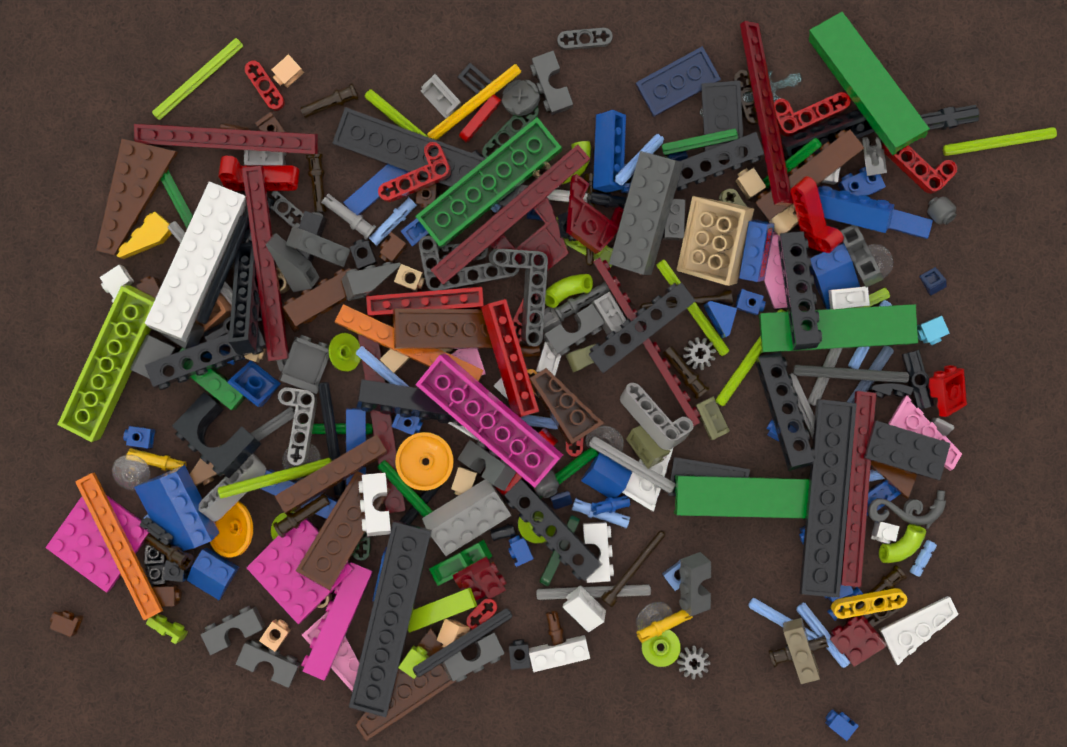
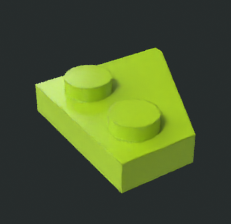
M161 614L154 615L146 622L148 626L155 629L161 635L165 636L167 634L173 637L171 642L174 644L185 639L188 631L184 630L185 627L176 622L172 624L167 621V617Z

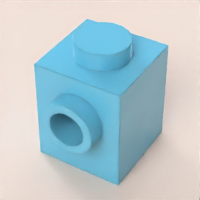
M942 316L917 325L918 339L923 341V343L930 342L933 345L942 341L941 337L950 334Z

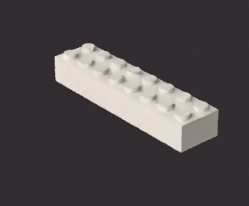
M212 182L208 183L145 321L149 328L186 342L239 217L243 215L246 209V196Z

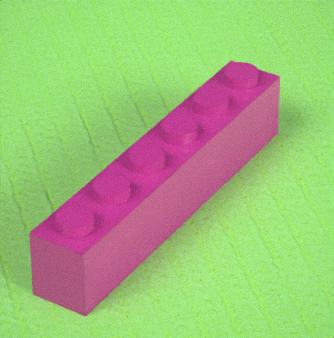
M352 562L350 564L355 569L335 588L334 593L337 595L334 602L330 600L326 612H329L326 620L322 618L318 630H321L318 638L314 637L310 644V648H312L310 656L306 655L301 665L304 667L303 672L321 680H326L373 574V571Z

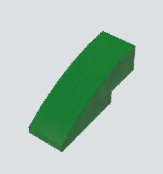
M483 539L434 565L429 570L439 586L453 579L452 575L482 558L487 557L490 559L492 554Z

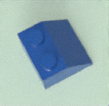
M205 548L202 549L192 565L187 581L220 600L240 567L211 549Z

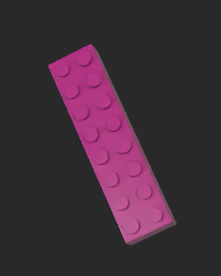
M446 353L439 355L416 383L417 387L534 488L563 456L560 451Z

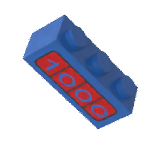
M760 220L749 221L740 279L755 282L765 280L775 223Z

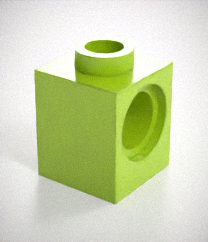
M413 645L398 668L415 679L416 675L413 672V667L429 658L426 655L428 652L420 646L415 647Z

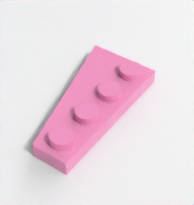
M773 232L764 280L774 309L787 308L778 247L779 235L776 232Z
M907 395L904 396L888 424L951 443L946 436H943L936 429L933 422L930 423L923 415L924 413L913 405L911 399ZM952 443L950 444L944 465L949 471L954 469L962 455Z
M326 612L302 634L309 644H311L314 637L318 638L321 631L318 630L322 618L326 620L329 612ZM345 636L331 668L349 689L353 691L359 661Z

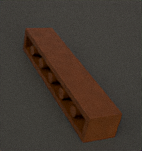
M844 129L835 136L837 138L836 141L832 144L827 142L820 148L821 152L818 155H810L804 160L805 165L801 168L796 166L788 173L790 175L788 177L790 189L805 176L811 177L816 182V185H818L865 148L851 130L846 132ZM765 190L757 197L759 200L756 204L769 221L789 207L774 205L772 191L767 192Z
M376 434L275 495V498L287 515L387 454V450Z

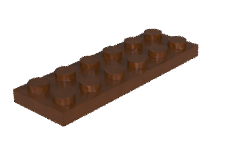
M481 309L393 310L394 349H493Z
M359 471L353 475L296 569L297 573L331 591L366 532L362 529V519H366L365 512H361L360 500H364V494L359 493V481H362V475L364 474ZM381 496L374 500L373 507L377 511L387 496Z

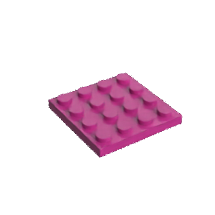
M107 496L136 554L149 533L140 526L141 520ZM81 497L46 546V549L107 593L114 586L121 573L83 497Z
M308 518L300 523L299 528H294L286 533L284 538L278 535L247 567L250 573L297 624H300L355 569L347 562L331 591L296 572V569L319 533V530Z

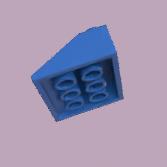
M185 465L134 487L153 523L155 522L166 533L168 532L173 536L172 546H179L182 548V551L189 550L212 541L219 534L214 521H211L199 511V503L202 498Z

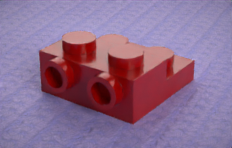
M948 365L944 367V371L933 373L934 376L929 379V389L931 397L938 398L939 416L947 417L967 405L964 369Z

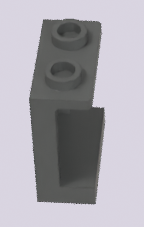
M301 335L300 338L294 337L288 353L289 359H286L278 380L317 394L319 390L318 384L329 359V345L319 342L318 345L311 343L312 338Z

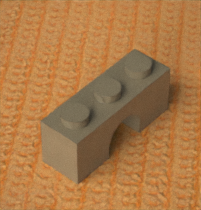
M802 618L784 622L783 632L800 683L804 684L820 680L819 668L814 653L811 652Z

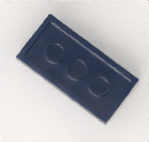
M702 46L639 80L635 85L652 116L655 117L701 92L702 83L719 82L721 78Z

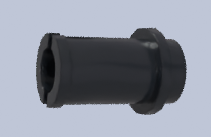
M509 523L507 526L490 530L493 541L507 537L513 538L516 535L514 525Z

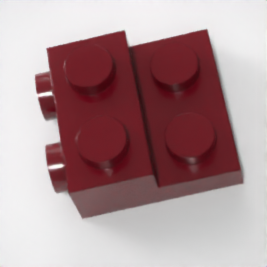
M487 557L452 575L461 591L471 588L475 601L485 595L488 599H491L506 590L504 585L507 583L503 575L497 574L499 570L494 561L490 563Z
M864 615L851 617L847 624L842 627L839 625L831 631L830 640L841 654H845L854 667L886 647V643Z

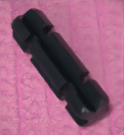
M146 517L141 520L140 526L167 546L172 543L173 536L168 532L166 533L155 522L153 523L150 518Z

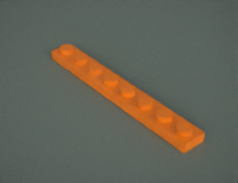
M344 304L335 320L336 324L428 367L434 363L439 355L446 353L440 349H394L393 327ZM446 353L479 381L484 370Z
M91 473L77 480L76 485L143 620H147L162 612L163 609L96 474Z

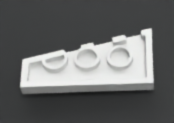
M673 448L670 449L671 452L667 456L663 457L664 460L652 466L650 469L665 477ZM641 459L638 461L639 463L645 465ZM632 472L626 489L622 493L654 512L661 488Z
M947 596L879 629L896 665H899L905 657L916 651V648L923 642L929 640L936 631L941 630L958 615V612L951 598Z

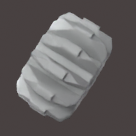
M697 337L695 338V344L691 340L688 342L691 348L684 347V350L689 352V354L683 355V358L690 357L686 364L689 365L694 362L693 369H696L699 364L700 370H703L704 363L708 367L711 366L708 359L715 360V357L710 356V354L715 353L716 350H709L713 343L710 342L705 345L706 338H703L700 344V340ZM698 348L701 349L700 351H704V355L701 356V359H698L699 356H695V352H698Z
M695 645L692 646V651L685 647L684 649L687 654L685 655L680 652L679 656L683 659L677 660V663L681 665L678 668L679 671H685V677H688L691 673L692 679L696 678L697 673L700 678L703 677L701 671L703 670L707 673L708 669L705 666L710 665V661L705 660L709 655L707 653L702 654L703 648L701 647L697 652ZM695 658L698 664L695 663L696 666L692 667L689 661Z

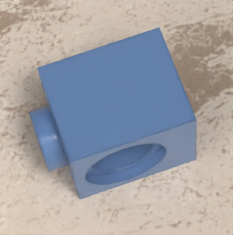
M680 560L662 573L675 591L679 589L681 579L674 577L675 571L680 569Z

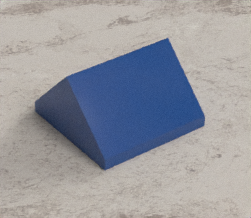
M713 301L704 304L703 307L721 339L729 336L737 308Z
M249 361L228 381V384L257 407H263L281 384L253 361Z
M598 452V455L589 466L581 481L608 498H617L626 489L632 471Z

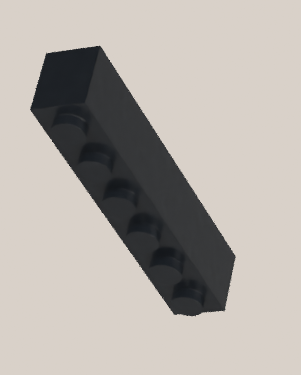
M361 379L356 408H361V410L366 412L375 410L386 415L395 413L406 418L414 416L419 417L421 420L434 419L440 423L453 422L463 426L420 388Z

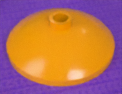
M422 432L408 437L400 445L395 463L398 475L405 484L417 490H432L441 486L449 478L453 469L454 459L451 448L444 439L432 433ZM424 458L429 459L428 465L422 463Z
M238 501L221 519L214 522L219 534L210 541V544L218 554L224 557L241 555L246 551L252 540L253 522L248 509Z

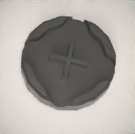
M515 80L509 83L502 93V103L506 111L516 116L531 113L540 101L539 90L530 80Z

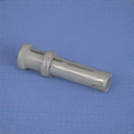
M329 193L321 202L348 222L352 230H357L361 233L365 240L368 239L376 228L375 225L372 226L365 221L362 215L357 216Z

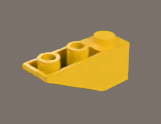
M156 212L150 213L144 219L145 223L141 228L134 230L129 242L122 244L117 256L126 259L163 244L172 234L168 229L170 223Z

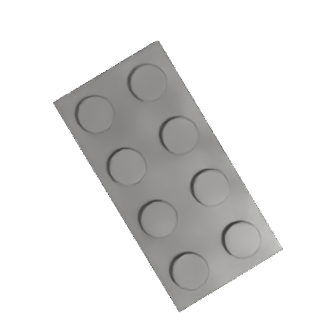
M483 480L423 517L422 520L426 529L432 530L431 537L444 555L447 556L512 515L495 487L487 480Z

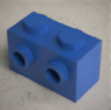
M866 167L860 169V173L855 176L850 173L842 177V181L838 184L840 191H848L857 196H868L886 187L880 174L867 176Z

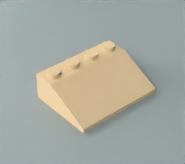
M692 196L677 271L728 286L737 284L748 224L752 220L754 209L738 204Z

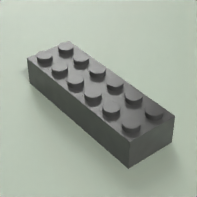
M640 151L609 264L639 274L652 275L684 162Z

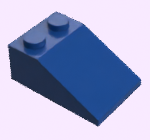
M845 244L837 246L830 253L823 252L811 258L810 274H813L814 283L826 310L830 309L829 290L860 287L853 262Z

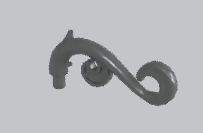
M937 490V498L934 499V504L930 506L931 510L923 516L912 515L913 510H915L916 514H920L923 510L922 502L917 499L906 501L902 510L892 502L882 498H876L869 504L868 515L875 522L884 521L888 517L889 511L885 510L882 514H878L877 508L879 505L885 504L902 520L914 525L927 524L926 528L929 529L931 524L944 511L946 500H944L945 491Z

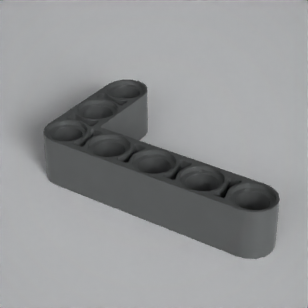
M424 236L419 241L426 284L430 291L449 290L511 278L519 271V268L515 267L514 273H508L505 267L486 263L463 268L456 274L459 276L457 284H451L448 281L444 285L441 283L438 288H433L429 282L432 278L437 277L432 273L431 269L426 267V262L429 259H434L437 264L440 262L436 241L431 236ZM429 240L433 243V247L430 250H425L422 247V243ZM494 267L497 270V275L494 277L488 276L486 273L487 268ZM471 270L478 273V279L475 281H471L467 277L468 272Z
M494 249L489 254V261L492 265L525 268L521 340L526 345L538 346L543 339L548 258L545 253L540 251ZM498 252L503 255V260L500 263L495 258ZM518 253L522 257V261L519 264L514 259ZM536 255L540 257L538 265H535L533 262ZM535 274L539 277V282L536 285L532 282V277ZM533 294H536L538 296V300L535 304L531 302V296ZM532 313H535L537 317L534 323H531L529 319ZM531 332H534L535 334V340L533 342H529L528 336Z

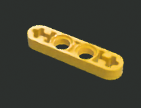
M894 588L840 598L832 603L831 609L837 618L844 619L901 608L907 603V596L901 589ZM877 598H883L882 604L874 605ZM863 601L864 606L861 609H856L855 605ZM840 606H844L842 611L839 612Z

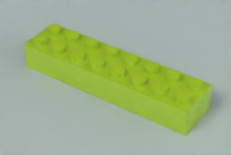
M130 285L120 287L57 425L90 442L101 439L132 372L130 368L146 335H149L152 329L145 324V321L156 298Z

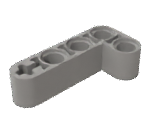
M629 383L620 396V401L657 445L664 450H670L683 442L693 429V423L687 417H681L671 422L641 386L636 383Z
M283 388L278 394L279 401L286 406L296 407L287 458L292 465L300 466L304 465L308 459L317 397L307 390ZM287 392H291L293 395L292 400L289 402L284 400V395ZM306 395H311V403L304 405L303 398ZM303 414H307L309 417L308 422L305 424L300 423V416ZM299 433L305 434V441L302 443H298L296 440ZM295 445L299 447H304V450L299 449V455H301L302 458L298 459L297 462L296 459L293 458L294 455L298 454V449L295 448Z
M253 453L230 478L225 477L201 500L199 511L211 521L215 522L221 519L247 492L221 499L218 495V488L263 476L266 472L265 465Z

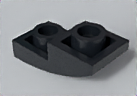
M879 384L870 386L868 390L876 393V397L882 399L884 396H890L892 391H894L893 395L904 398L905 395L912 394L913 387L901 384Z
M145 545L144 564L146 565V577L150 585H167V580H163L166 555L150 545Z

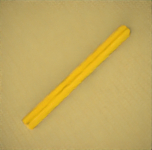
M514 64L427 134L428 137L434 140L440 138L521 73L520 68Z

